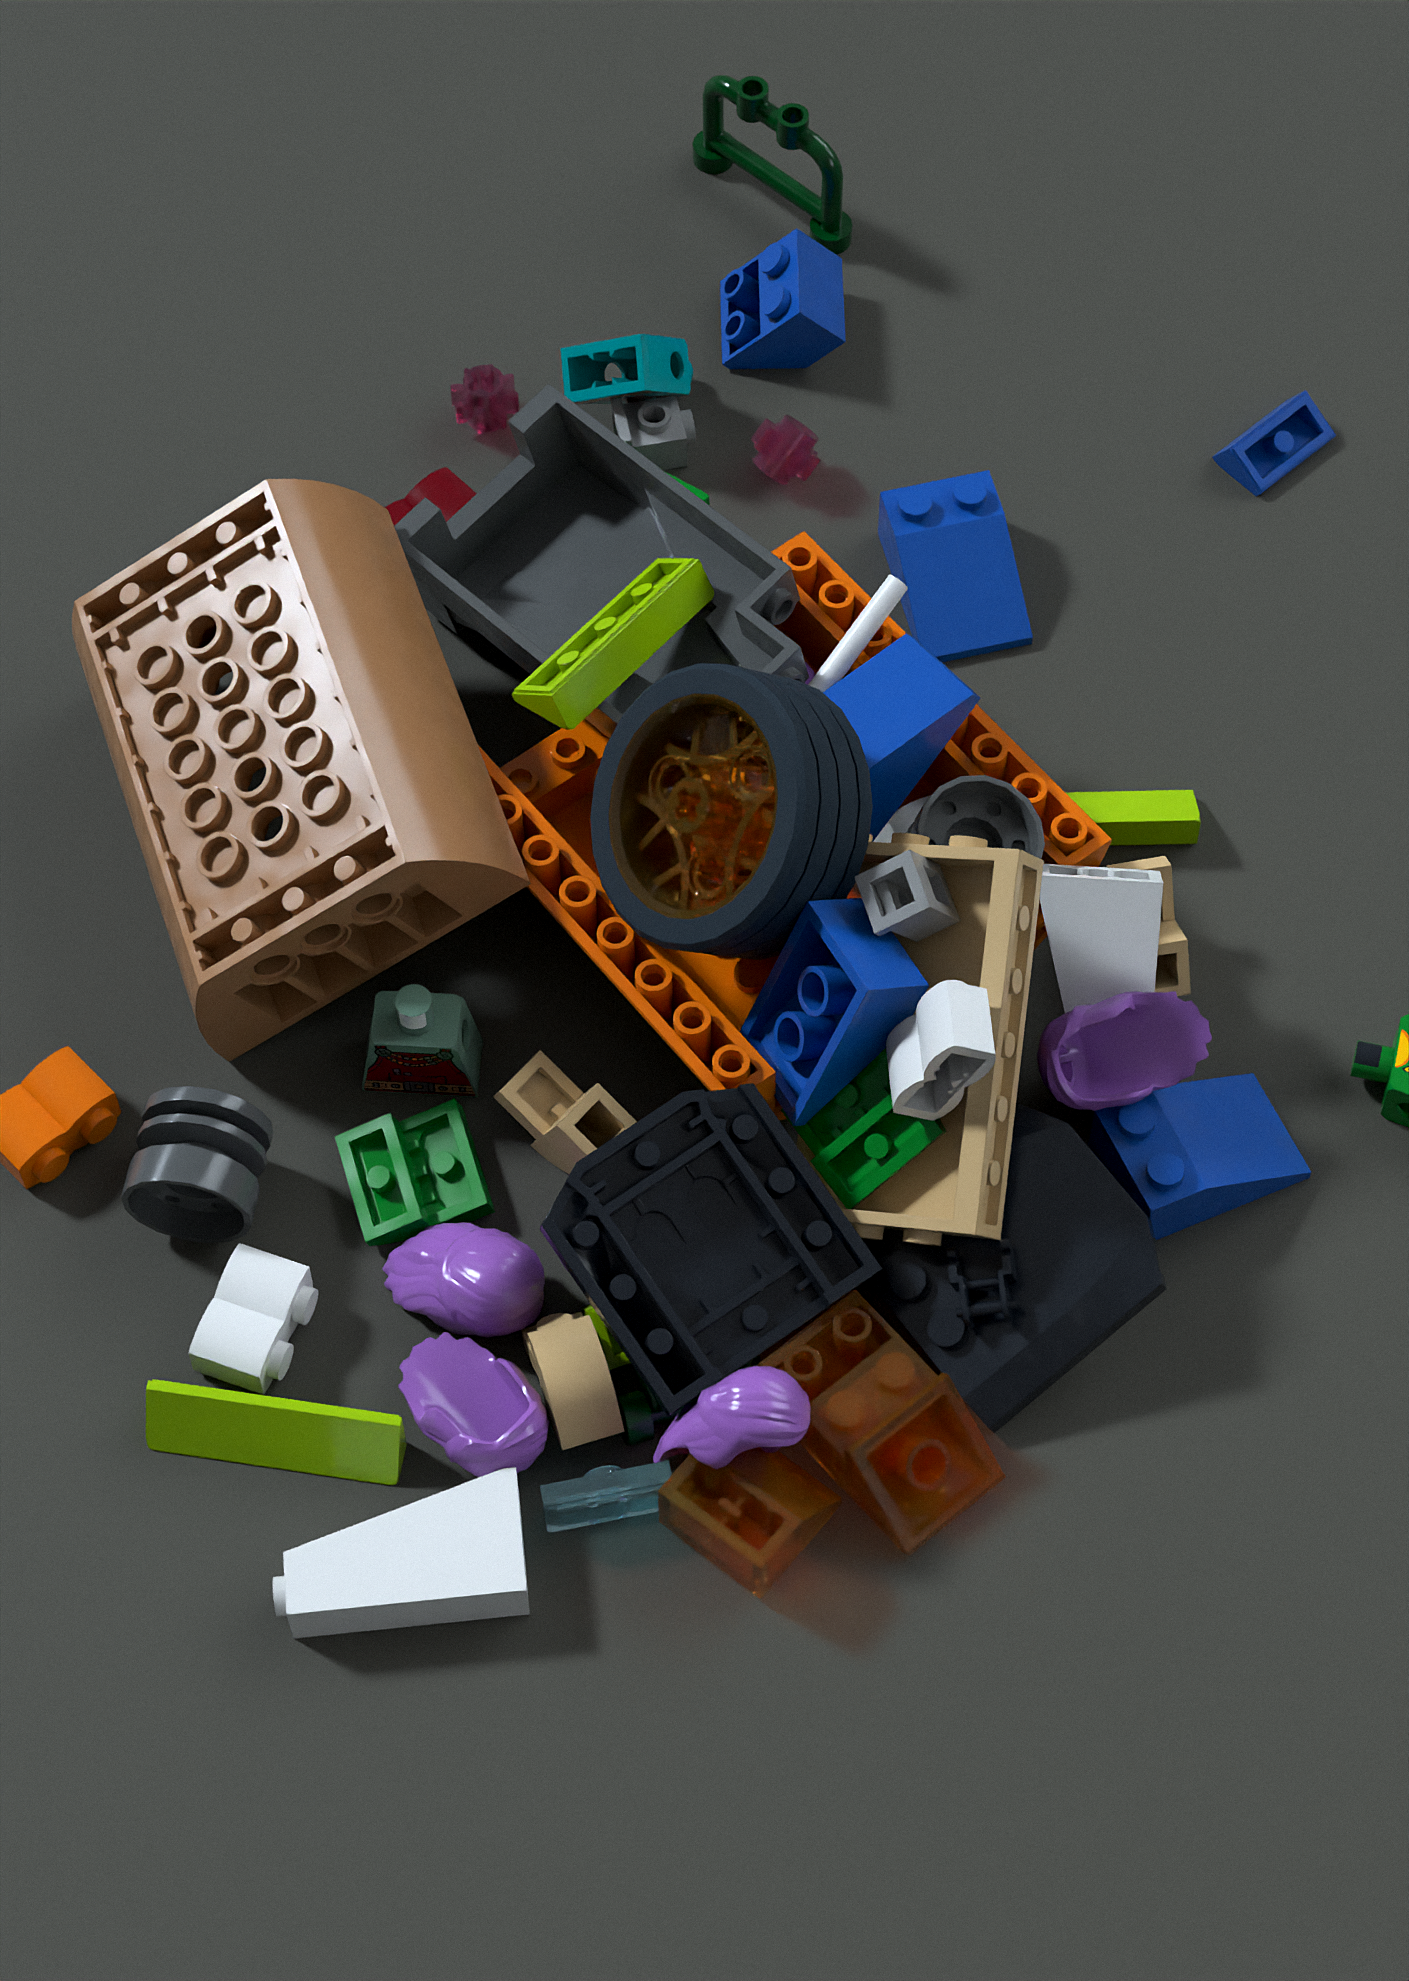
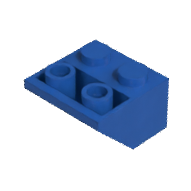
M797 228L776 243L770 244L763 252L740 268L731 271L720 281L722 365L728 369L807 368L846 342L842 258Z

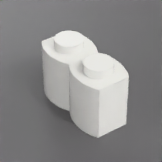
M959 980L940 982L928 990L919 1000L916 1007V1015L904 1019L890 1032L886 1040V1053L893 1113L932 1121L941 1118L959 1104L965 1087L979 1081L991 1070L995 1063L996 1054L986 988L967 985Z
M239 1243L223 1271L215 1296L207 1307L193 1337L188 1352L193 1370L263 1395L273 1379L282 1380L289 1368L294 1350L293 1344L288 1343V1340L298 1323L306 1325L309 1322L318 1299V1289L312 1288L313 1281L310 1267Z

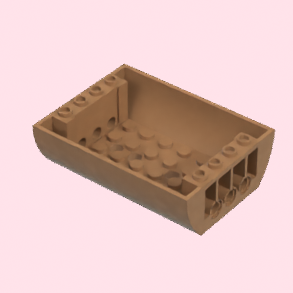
M266 479L74 601L72 634L199 1030L207 1044L228 1062L531 884L390 514L386 508L375 500L357 491L320 481ZM233 672V678L229 687L223 693L215 696L220 679L225 674ZM266 767V775L262 784L255 790L248 792L253 773L260 768ZM283 816V825L279 833L271 840L265 841L269 823L274 818Z

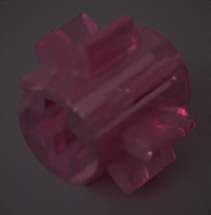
M493 364L478 365L471 369H464L463 384H452L450 387L457 423L468 422L479 434L496 431L499 428L504 430L507 428V413L514 414L520 410L519 394L515 392L514 375L510 373L503 376L499 369L493 367Z
M785 415L781 422L776 424L766 418L750 439L755 443L753 447L759 451L753 459L754 464L766 475L783 485H786L791 477L795 478L796 476L806 481L821 461L816 456L818 452L813 449L819 441L817 435L803 423L789 415Z

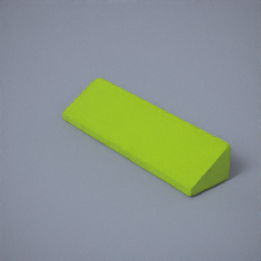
M657 558L514 689L512 696L515 702L561 728L567 730L574 729L713 599L714 590L700 560L694 558Z
M1193 790L1065 792L1112 839L1110 846L1197 844L1201 820Z
M156 1379L148 1380L146 1387V1442L151 1450L391 1486L396 1485L399 1481L407 1445L403 1420L400 1415Z

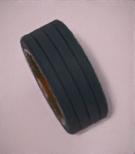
M698 663L672 671L646 688L622 715L606 744L593 790L590 816L593 856L602 887L618 915L639 936L665 949L752 960H763L779 956L807 901L846 899L856 883L854 877L859 875L869 843L873 809L870 771L859 736L840 707L819 689L793 678L728 664Z

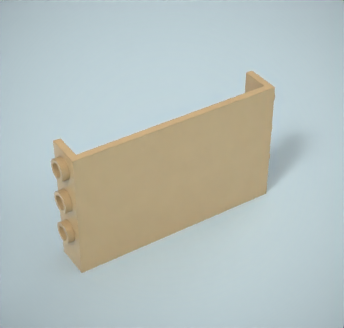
M893 833L891 843L872 842L873 835L869 834V843L859 874L907 850H911L940 864L960 921L918 942L895 932L893 934L928 982L929 987L926 992L936 984L946 980H959L967 985L987 989L996 1054L995 1063L983 1078L965 1087L959 1104L948 1114L940 1118L947 1132L854 1209H847L811 1163L815 1155L799 1134L797 1147L856 1232L863 1239L883 1240L885 1228L904 1230L902 1242L941 1246L942 1234L1000 1240L1044 860L1020 849L987 848V840L971 836H950L949 846L929 845L930 838L918 834ZM857 883L854 884L846 899L862 898Z

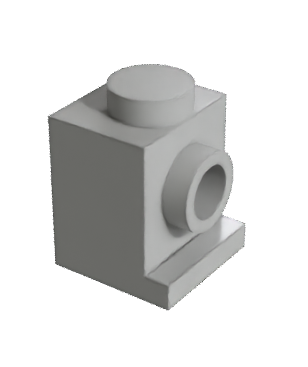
M676 396L623 404L622 398L611 399L612 432L662 470L688 466L687 444L696 442L695 425L691 410L680 411Z
M907 850L854 877L874 934L878 936L893 931L918 942L960 921L940 864L911 850Z

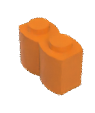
M69 1046L61 1048L48 1056L24 1078L21 1084L8 1089L0 1095V1163L25 1189L31 1188L40 1182H50L58 1177L67 1167L69 1157L73 1151L88 1143L95 1144L105 1139L116 1126L117 1117L121 1114L115 1092Z

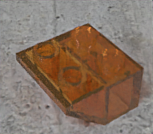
M856 1290L845 1296L757 1365L771 1366L785 1371L796 1379L801 1388L807 1393L811 1406V1421L807 1433L799 1443L840 1487L923 1423L938 1409L941 1378Z
M760 1447L739 1453L726 1466L719 1469H714L697 1461L690 1454L658 1490L659 1522L760 1599L842 1504L840 1496L778 1450L774 1453H766Z

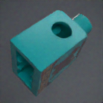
M636 334L561 348L564 396L575 404H611V399L622 398L623 404L671 396H687L690 393L693 368L688 358V345L685 339ZM610 363L615 364L620 369L622 378L612 377V381H605L604 373L607 365Z

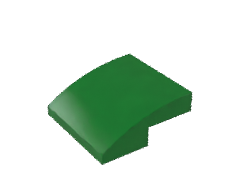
M886 1048L805 1125L793 1126L815 1155L811 1163L847 1209L857 1207L947 1132L940 1118L932 1121L893 1113ZM781 1109V1112L784 1114V1116L788 1119V1121H789V1122L791 1123V1125L793 1126L792 1122L790 1121V1119L788 1118V1116L786 1115V1113L784 1112V1110Z
M455 1098L400 1122L391 1113H388L335 1136L364 1240L369 1246L405 1241L415 1237L428 1226L442 1223H468L495 1212L464 1109Z

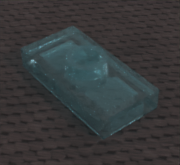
M669 1460L627 1469H621L614 1465L601 1466L588 1471L581 1478L540 1485L546 1530L551 1533L669 1510L674 1507V1486Z

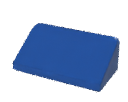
M1305 390L1283 402L1217 452L1212 458L1226 473L1253 495L1258 496L1337 435Z

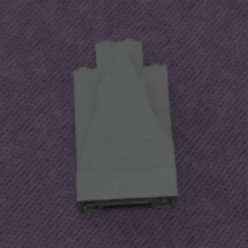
M549 383L508 420L520 454L446 522L441 509L425 497L394 526L425 608L456 634L465 626L478 631L530 674L657 558L699 559L713 587V599L585 718L609 738L622 715L646 688L668 673L694 664H728L793 678L802 683L809 679L801 647L773 626L784 622L791 615L796 603L800 600L792 568ZM746 715L726 728L711 746L727 758L740 744L743 745L750 742L758 734L760 728L750 715Z

